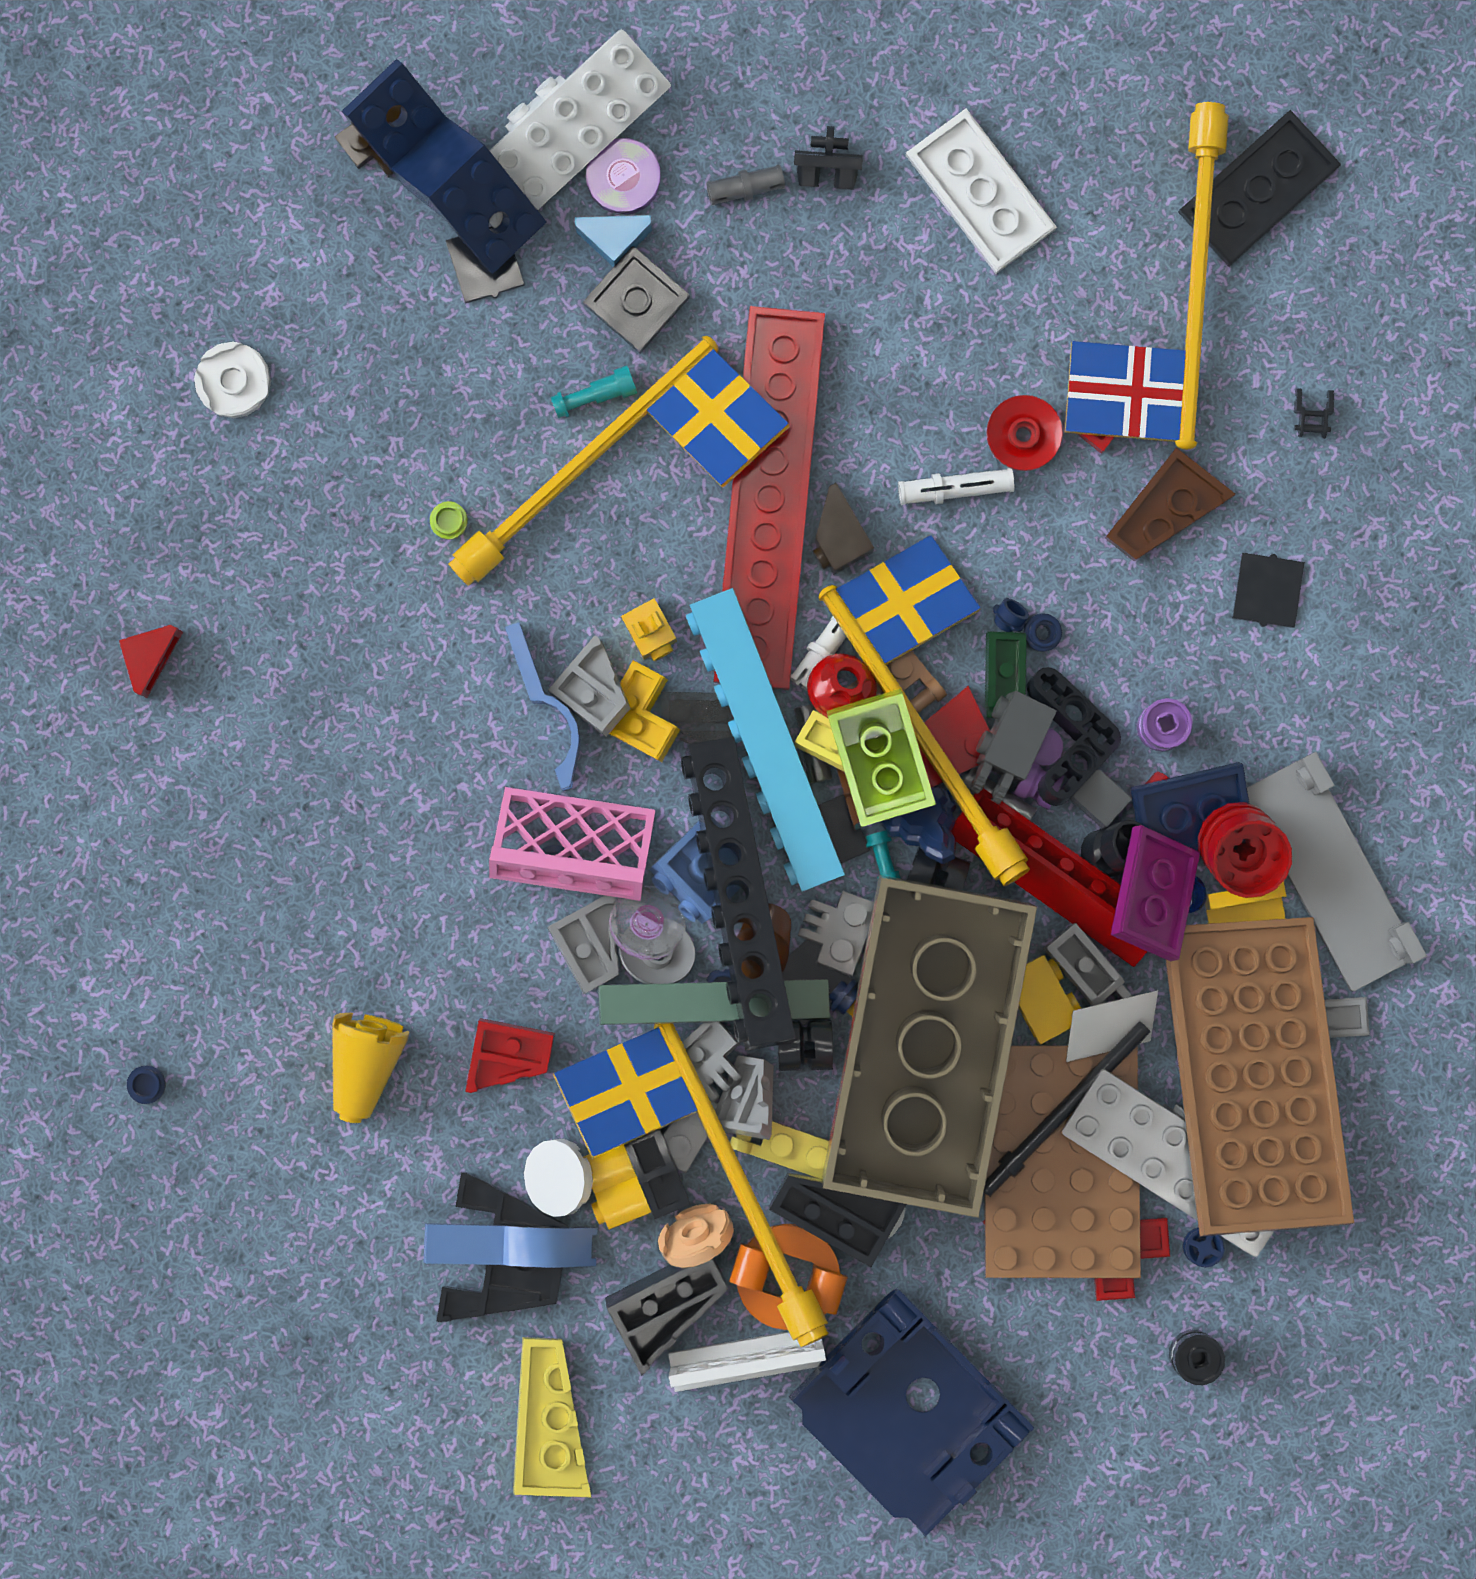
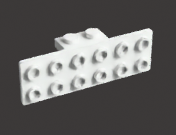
M620 29L566 80L560 75L555 80L553 77H549L536 89L535 93L538 95L528 105L525 103L518 105L507 117L510 122L505 127L509 133L489 151L534 207L539 210L671 87V84L630 36ZM497 212L490 218L489 223L494 228L498 227L502 222L503 213Z

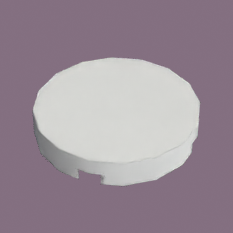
M237 342L218 344L208 350L201 358L194 376L196 393L203 404L217 415L228 418L248 416L259 409L268 397L271 385L269 367L260 353L247 345Z
M566 1139L543 1141L533 1148L525 1165V1186L532 1203L541 1212L553 1217L566 1216L577 1212V1209L589 1199L593 1184L592 1170L588 1159L582 1157L578 1151L581 1149L575 1143Z

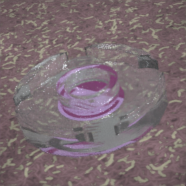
M643 886L641 901L618 898L615 901L609 917V927L617 946L628 955L642 960H657L671 954L680 944L686 928V921L678 908L679 902L670 894L662 893L654 886Z

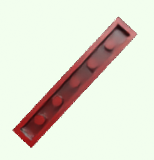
M983 788L978 794L975 793L973 797L993 827L997 826L999 830L1008 828L1028 858L1026 864L1030 870L1014 883L1072 924L1076 923L1083 932L1135 967L1148 951L1111 935L1121 885L1003 801L1000 804L991 801L992 794ZM961 811L955 820V826L951 832L956 842L979 857L975 850L980 844L977 839L979 835L963 811Z

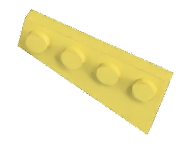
M522 1337L514 1495L591 1497L583 1449L579 1437L576 1411L574 1410L565 1352L561 1339Z

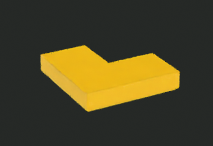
M633 660L620 682L631 709L609 734L650 757L663 762L681 730L650 712L668 679Z

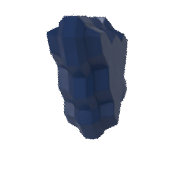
M937 787L931 789L936 805L883 820L881 825L891 837H900L907 845L920 846L926 856L941 864H945L955 859L956 841L951 830L955 826L953 812L956 809V803L949 790Z

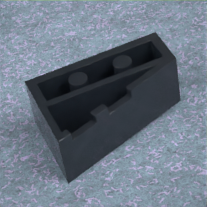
M788 1172L773 1197L769 1210L865 1265L872 1267L907 1204L824 1189L822 1179Z
M715 1258L695 1267L679 1268L668 1265L605 1297L606 1308L641 1376L650 1369V1365L666 1349L668 1350L676 1342V1339L692 1323L694 1324L728 1290L723 1273Z

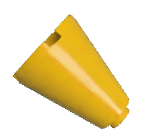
M339 1013L334 1016L332 1023L333 1110L339 1113V1118L343 1121L361 1123L362 1119L371 1117L408 1041L409 1031L402 1032L404 1026L388 1019L365 1014L364 1020H352L353 1013Z

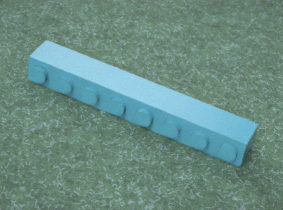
M728 589L690 604L692 613L686 614V618L693 635L701 634L706 648L700 650L702 659L708 672L716 671L720 684L714 686L721 707L729 705L734 720L729 721L728 725L735 742L743 741L748 755L742 757L749 778L757 777L762 791L756 793L763 814L771 812L776 827L771 828L770 832L777 849L785 848L790 862L784 864V868L791 885L799 883L801 891H805L844 876L843 867L734 589Z

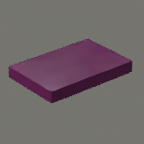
M1143 825L1133 827L1111 935L1170 962L1179 960L1200 852Z

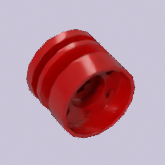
M1245 802L1228 803L1214 810L1202 824L1198 835V852H1200V857L1219 884L1231 894L1243 898L1262 897L1276 890L1287 878L1292 865V847L1286 834L1258 806Z

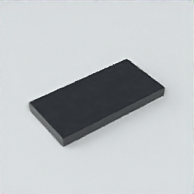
M1291 110L1213 179L1209 246L1228 267L1236 262L1341 166V163ZM1196 195L1178 211L1192 228H1194Z

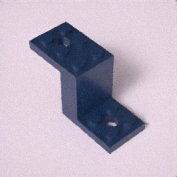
M399 60L393 61L341 111L403 186L444 218L490 273L493 274L547 223L488 148L447 118ZM395 105H400L401 114L399 118L394 122L388 123L386 120L388 110ZM502 212L503 219L500 225L489 229L490 218L495 213Z

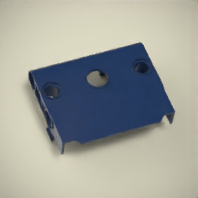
M897 1288L887 1294L826 1356V1361H821L819 1366L789 1396L794 1404L802 1410V1425L894 1518H909L925 1537L956 1505L961 1503L965 1506L977 1493L975 1488L1034 1429L1030 1422ZM871 1332L878 1333L881 1339L879 1347L871 1352L864 1351L862 1349V1339L864 1336ZM916 1379H931L938 1386L939 1400L935 1407L929 1411H916L907 1402V1388ZM977 1443H986L988 1446L986 1457L980 1461L971 1460L970 1451L972 1447Z

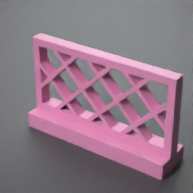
M505 787L494 845L491 848L489 858V878L641 901L655 810ZM511 800L526 802L534 811L517 820L509 810ZM554 807L565 808L571 817L555 825L546 812ZM591 813L603 814L608 823L593 831L583 818ZM539 817L549 830L533 839L524 826ZM630 818L645 820L644 830L632 837L621 825ZM507 819H508L509 822L511 823V825H509V826L506 827ZM577 823L587 836L571 845L561 832ZM615 829L624 842L609 851L599 838ZM515 831H518L527 842V844L517 850L502 847L504 838ZM555 836L565 848L556 855L545 854L539 846ZM640 841H642L641 848L637 845ZM593 842L603 854L596 860L589 861L583 860L577 851ZM631 848L639 858L638 868L622 866L615 857Z

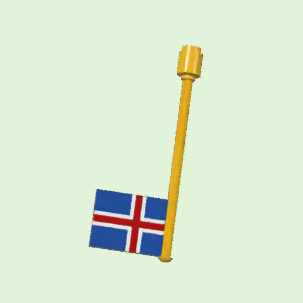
M1197 103L1195 105V112L1191 113L1188 151L1195 154V158L1198 160L1185 350L1072 341L1065 433L1175 442L1177 447L1184 450L1193 449L1198 444L1194 440L1214 161L1218 159V155L1226 153L1229 119L1228 114L1225 113L1226 107L1221 103Z

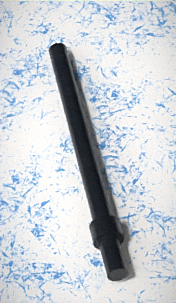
M1139 1021L1013 1152L1009 1150L998 1161L1000 1165L986 1179L985 1194L991 1197L1010 1176L1015 1178L1025 1168L1023 1163L1074 1112L1099 1072L1105 1069L1111 1073L1150 1033V1030L1142 1022Z

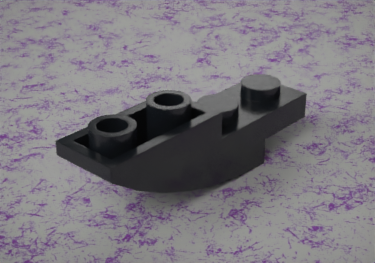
M661 1128L624 1144L654 1219L691 1205Z

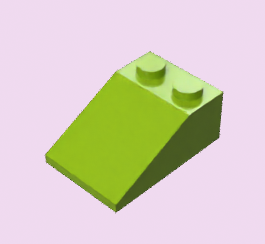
M901 689L827 710L828 719L861 827L936 805Z

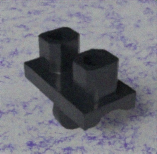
M827 126L826 137L811 136V147L825 148V152L795 150L794 165H798L799 186L819 187L820 167L835 168L834 188L853 190L858 170H862L863 155L833 153V149L848 150L849 138L834 137L835 126Z

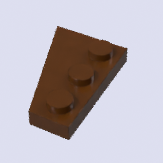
M1175 448L1106 535L1105 539L1130 559L1136 561L1233 498L1236 494L1182 451Z

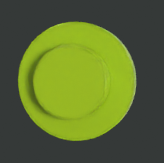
M442 502L435 506L430 514L431 529L442 539L451 540L458 538L467 528V514L463 507L455 502Z

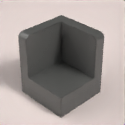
M1099 769L1070 798L1077 807L1101 828L1107 827L1132 799Z

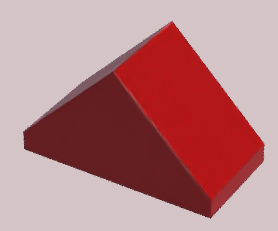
M167 625L119 640L135 693L148 698L183 634L181 630L172 625Z

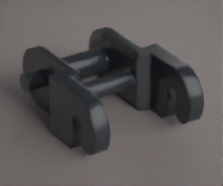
M1296 388L1294 413L1299 414V425H1295L1294 430H1298V437H1302L1304 432L1321 433L1322 438L1326 439L1327 432H1331V427H1328V415L1334 413V390H1328L1327 392L1328 402L1326 403V409L1323 411H1310L1302 407V388ZM1305 416L1322 417L1321 425L1305 424Z

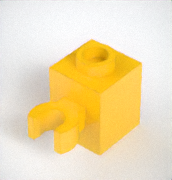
M655 598L621 616L644 660L651 656L653 661H657L674 651L671 645L676 643L677 639Z

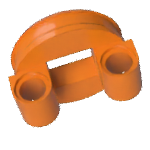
M780 1224L770 1227L783 1254L814 1263L806 1291L813 1290L824 1315L826 1313L837 1315L848 1276L840 1274L837 1257L831 1246L795 1224ZM754 1236L748 1244L740 1243L729 1282L737 1285L742 1303L753 1317L772 1328L788 1330L777 1308L779 1304L783 1303L781 1296L763 1290L770 1265L756 1236Z

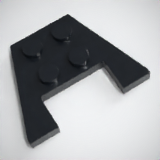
M461 1172L455 1207L494 1213L493 1225L534 1228L570 1227L468 1172ZM487 1265L482 1292L449 1286L442 1287L436 1322H448L468 1317L472 1318L505 1311L509 1312L557 1304L563 1267L543 1268Z

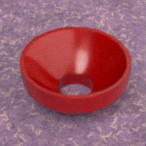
M833 654L822 659L812 669L808 677L807 692L815 709L828 718L827 710L876 696L877 685L875 678L862 660L848 654ZM840 671L853 673L857 678V687L853 689L842 687L837 680V674Z

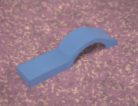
M518 622L506 626L505 630L530 701L533 704H546L558 710L566 718L571 731V746L565 760L554 769L561 789L566 791L573 787L581 746L579 726L568 707L556 698L545 694L521 624Z
M425 1223L423 1262L426 1264L508 1265L543 1268L596 1266V1258H591L592 1235H597L598 1227L534 1228L486 1224Z

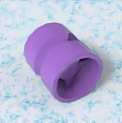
M1169 698L1157 700L1144 709L1139 716L1137 722L1138 736L1142 743L1151 750L1160 752L1172 750L1186 741L1190 735L1193 723L1191 713L1178 700Z

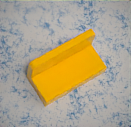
M1284 881L1276 890L1262 897L1243 898L1231 894L1229 891L1203 895L1208 924L1286 919L1282 897H1287Z

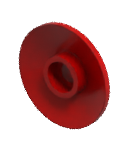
M1018 395L1003 401L995 408L987 424L986 436L988 446L999 462L1014 470L1031 471L1046 465L1053 459L1060 448L1063 430L1060 418L1050 404L1035 396ZM1019 429H1027L1031 437L1028 441L1022 442L1018 440L1016 432Z

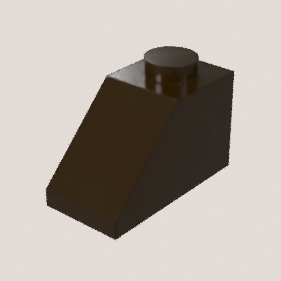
M836 482L829 486L815 537V544L818 548L812 550L823 570L830 568L833 575L872 554L874 551L872 543Z

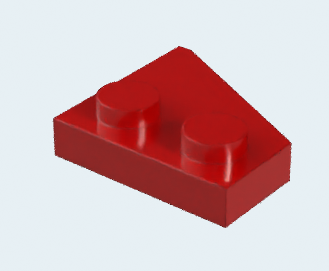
M480 1018L465 1092L473 1093L493 1085H503L514 1082L519 1078L547 1073L555 1033Z

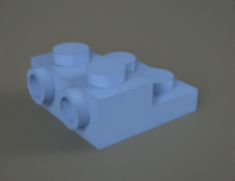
M711 816V820H712V822L714 823V825H716L717 827L723 828V827ZM698 821L649 870L654 874L651 880L655 887L664 894L671 892L681 902L678 908L688 920L692 922L698 920L703 924L712 917L711 906H715L716 903L713 891H707L704 882L703 869L708 868L706 854H700L697 847L696 831L701 830ZM730 848L719 850V858L724 864L735 865L738 863V856L734 850ZM737 885L727 887V897L730 899L741 887Z

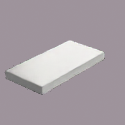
M967 108L906 152V157L995 274L1056 230V225Z

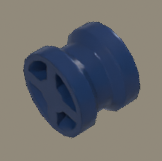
M1199 1227L1189 1231L1184 1237L1182 1244L1183 1253L1186 1258L1193 1264L1204 1268L1212 1267L1219 1263L1225 1249L1220 1235L1206 1236V1238L1205 1236L1200 1237Z

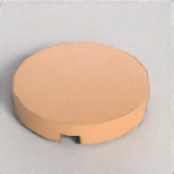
M695 1205L678 1213L675 1216L677 1221L671 1226L668 1223L664 1226L658 1239V1245L664 1259L671 1266L679 1268L695 1267L710 1261L725 1249L734 1233L733 1222L727 1211L724 1209L720 1210L717 1205Z

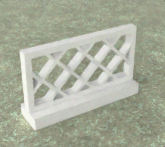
M789 1331L668 1353L671 1366L669 1372L671 1388L674 1387L675 1392L815 1368L819 1366L821 1361H826L822 1339L801 1348L797 1340H792Z

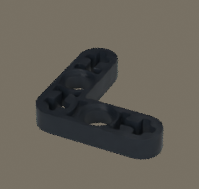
M1046 667L1038 670L1027 683L1028 695L1030 698L1057 710L1053 721L1075 741L1038 783V792L1043 801L1049 805L1060 806L1066 803L1118 748L1121 743V734L1116 725L1060 672ZM1045 682L1052 686L1047 692L1041 687ZM1063 695L1065 698L1057 704L1055 701ZM1066 705H1074L1079 708L1082 713V721H1074L1069 718L1066 713ZM1091 722L1093 725L1085 731L1083 728ZM1101 734L1106 737L1103 744L1096 740ZM1072 755H1081L1087 761L1088 770L1080 771L1076 769L1071 761ZM1065 775L1069 780L1056 792L1052 786Z

